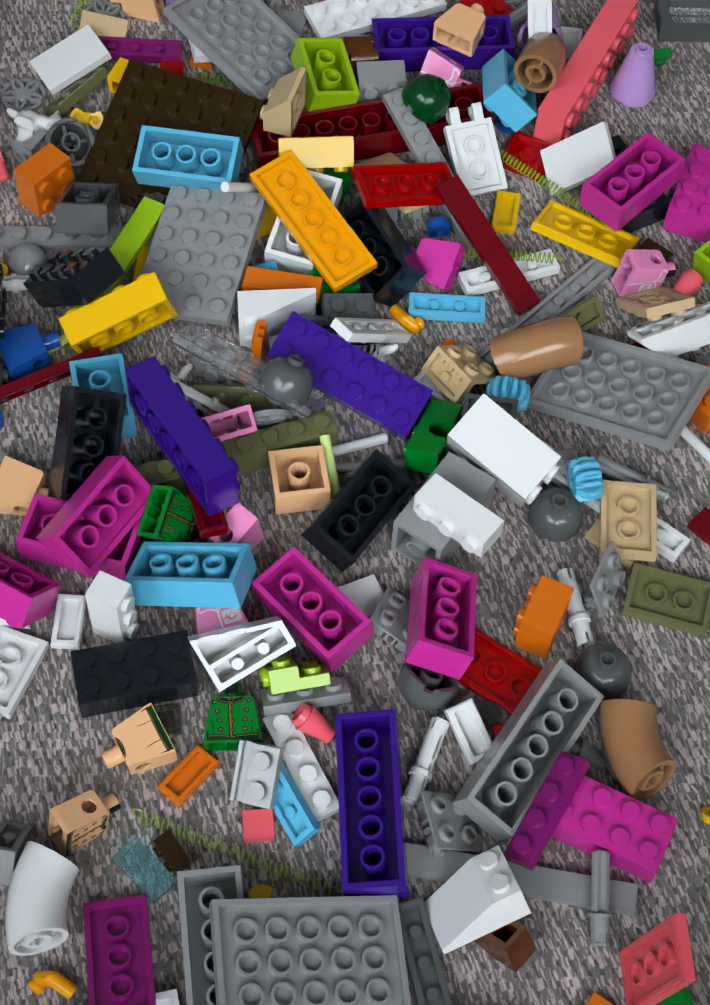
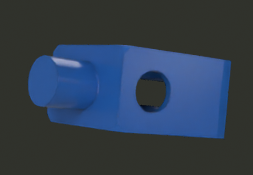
M36 324L6 329L5 338H1L0 351L12 381L51 366L47 351L60 347L61 343L56 331L41 337Z

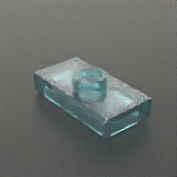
M136 837L112 857L113 862L147 895V898L153 904L158 902L177 884V879Z

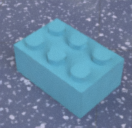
M502 49L482 66L483 104L489 112L494 111L499 116L501 123L505 127H510L516 133L537 116L536 93L525 89L516 80L513 70L516 61Z
M119 353L69 361L73 386L127 394L121 439L136 437L135 417L129 401L123 354Z

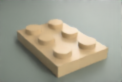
M662 286L616 297L618 308L625 310L627 313L636 314L637 317L647 318V321L660 320L663 318V315L670 313L671 315L687 313L686 309L696 307L695 297Z
M604 480V490L600 498L599 557L604 556L610 541H614L620 559L655 562L657 558L656 484Z

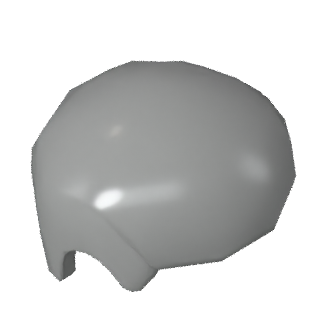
M33 243L17 245L10 252L8 260L9 270L12 273H17V275L29 274L36 267H43L47 263L44 251Z

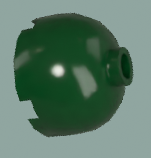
M427 73L416 76L403 88L402 99L406 107L410 105L414 110L412 112L414 117L422 122L434 124L450 108L451 94L444 79Z

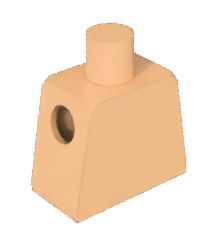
M110 0L111 3L122 5L125 16L158 23L161 22L163 10L166 6L165 0Z
M456 3L434 22L432 40L472 57L484 34L486 16L483 14V7L477 3H474L471 7Z
M5 456L0 466V513L26 516L35 493L48 496L49 488H46L47 480L45 473L35 467Z

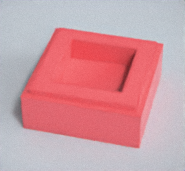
M273 809L242 810L244 843L275 841Z

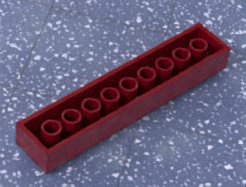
M480 83L449 88L451 94L450 108L458 107L461 123L472 121L468 114V107H471L472 103L481 102L484 118L491 117L493 123L494 117L492 112H489L483 104V89ZM382 99L302 112L291 136L352 135L354 140V161L377 157L389 152L396 154L410 151ZM445 115L434 124L425 123L437 146L447 145L443 128L449 126L446 121ZM259 119L249 143L257 169L278 158V138L288 137L264 131L262 119Z

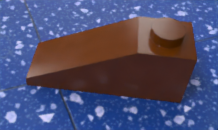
M517 921L474 940L494 959L514 972H517L536 950L527 927Z

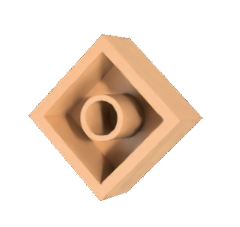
M323 445L268 451V470L275 515L323 509L331 497Z

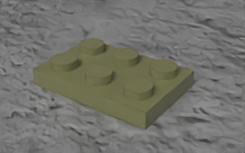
M634 562L621 615L705 637L710 620V582Z

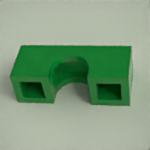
M432 398L429 406L423 409L419 424L414 425L410 441H406L404 444L403 457H406V469L428 474L433 473L446 456L447 435L460 421L463 404Z

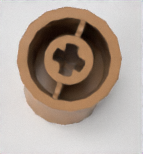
M539 32L530 37L526 42L513 69L516 80L525 89L535 93H544L550 91L556 85L567 59V48L563 40L554 33Z
M562 316L531 323L498 335L490 340V351L502 377L508 375L509 377H517V379L523 380L539 373L578 364L583 353V336L581 328L573 316Z
M608 699L600 703V729L610 766L619 783L630 797L639 801L648 799L668 783L676 768L674 760L667 753L660 738L657 725V708L655 705L639 700Z

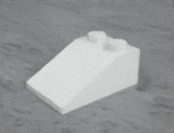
M316 288L237 291L240 346L251 348L252 336L256 321L258 320L267 321V339V337L279 335L292 311L299 315H316Z
M499 845L470 858L424 902L429 921L444 954L531 914L522 891Z

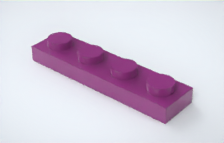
M97 36L110 53L112 58L109 60L118 61L120 57L147 63H160L161 60H182L183 41Z
M560 751L503 854L507 861L533 871L590 767L586 759Z

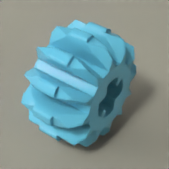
M499 375L496 378L490 379L486 389V396L516 399L519 401L517 413H520V411L526 410L529 404L531 386L526 384L525 380H519L517 377H509L508 375L502 377Z
M582 456L569 460L566 468V479L573 496L583 503L600 499L604 490V480L602 479L600 465L593 456Z

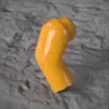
M396 304L389 309V314L410 333H419V330L424 329L425 323L421 317H411Z
M55 970L36 971L32 974L33 978L28 982V988L37 995L43 993L46 987H50L68 1000L78 987V985Z

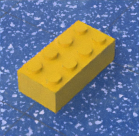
M152 272L140 275L136 281L128 285L117 286L112 290V293L103 297L98 296L88 305L70 309L64 316L58 319L70 346L78 354L99 347L102 353L178 316V313L167 289L156 273Z

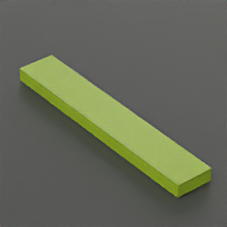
M144 196L110 248V251L125 273L99 296L103 297L112 293V290L120 285L156 229L164 204ZM85 305L72 306L71 309L81 308Z

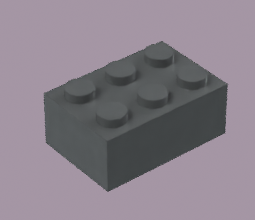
M69 182L55 203L57 233H63L67 237L90 234L91 237L101 238L108 235L121 212L119 183Z

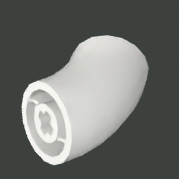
M27 841L17 861L7 894L5 911L7 945L9 952L17 956H28L58 947L67 940L69 936L67 925L68 901L73 883L80 871L74 863L64 856L33 841Z

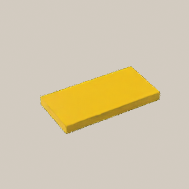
M554 200L548 202L532 222L530 228L534 232L618 268L626 250L635 249L640 239L621 229L617 232H611L610 230L614 231L612 228H605V225L598 224L597 221H594V218L591 219L590 216H586V214Z

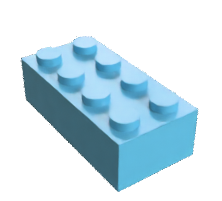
M142 125L132 172L138 184L168 188L171 186L221 190L222 182H238L244 150L240 137Z
M143 542L124 581L131 584L133 597H135L134 604L137 606L241 609L257 567L249 543Z

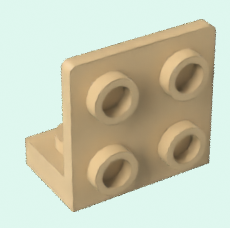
M468 344L438 345L421 368L451 402L461 404L465 393H469L474 384L489 383L490 379L497 376L494 373V368L489 363L484 362L477 355L476 349Z

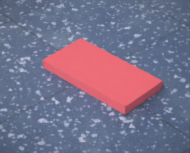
M674 913L619 952L626 1005H656L696 981L686 913Z

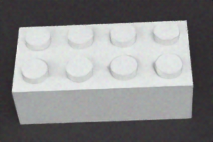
M308 170L337 209L342 196L343 179ZM276 217L264 251L265 262L275 260L278 269H283L285 272L307 275L315 266L280 219Z

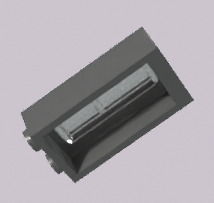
M655 0L653 10L658 41L710 42V0Z

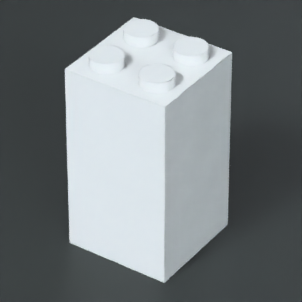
M484 393L447 435L446 446L457 456L464 457L473 466L489 472L496 479L495 487L520 508L525 503L531 505L543 489L540 485L543 482L548 485L560 469V466L557 464L561 456Z

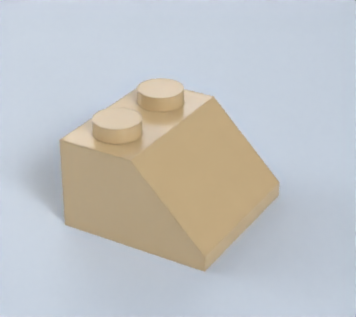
M300 67L279 78L275 87L270 89L268 103L262 106L260 112L264 131L288 137L292 136L306 104V68Z

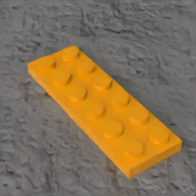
M292 150L249 174L251 182L334 293L377 268V261Z

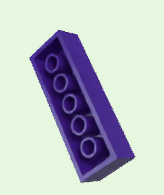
M485 15L484 34L472 57L432 40L434 22L439 17L372 18L371 34L374 39L373 49L378 50L379 61L404 60L406 72L421 71L428 50L432 47L461 64L464 70L482 69V66L502 49L514 58L515 44L509 15Z
M292 311L266 355L267 362L279 356H289L290 354L300 356L313 374L314 390L405 441L433 393V390L294 311Z
M155 356L126 368L125 375L130 406L185 484L195 495L207 515L210 517L239 503L238 490L241 487L237 479L239 467L233 457L227 456L221 440L218 437H213L209 424L205 419L201 420L197 415L194 403L191 400H186L180 384L172 381L168 368L164 364L161 365Z
M395 709L335 714L341 871L344 896L397 895V898L409 897L399 725Z

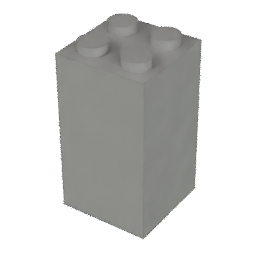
M449 451L421 486L422 488L437 473L489 509L496 479L489 472L480 470L470 464L464 457L456 456ZM414 495L394 520L391 548L417 565H420L424 557L447 564L461 544L452 537L443 535L438 527L428 520L424 521L417 516L413 510Z

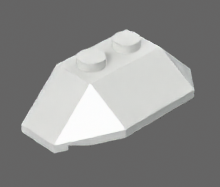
M710 301L706 304H696V307L686 309L687 313L665 314L660 320L644 321L636 324L627 331V335L651 351L676 358L680 354L697 351L700 347L710 344Z

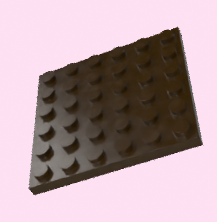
M130 59L76 182L119 183L120 203L133 208L138 207L144 196L165 205L170 188L138 184L132 172L142 125L240 137L244 157L260 119L261 108L265 105L264 100Z

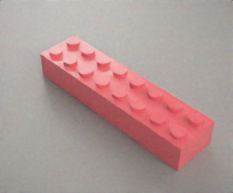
M607 0L562 70L556 85L548 92L539 106L533 137L555 144L570 137L572 134L571 129L578 127L581 113L586 114L590 106V98H596L600 88L599 84L605 83L609 73L608 69H613L617 62V54L622 55L626 47V40L630 41L635 32L633 23L636 22L640 11L637 9L639 0Z

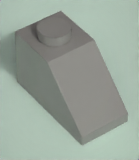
M3 820L0 824V886H10L15 866L27 841L30 840L34 825Z

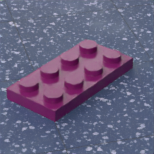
M141 894L83 903L89 1005H157L147 895Z

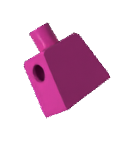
M422 238L418 248L410 246L427 272L421 279L446 293H450L466 248L457 242Z

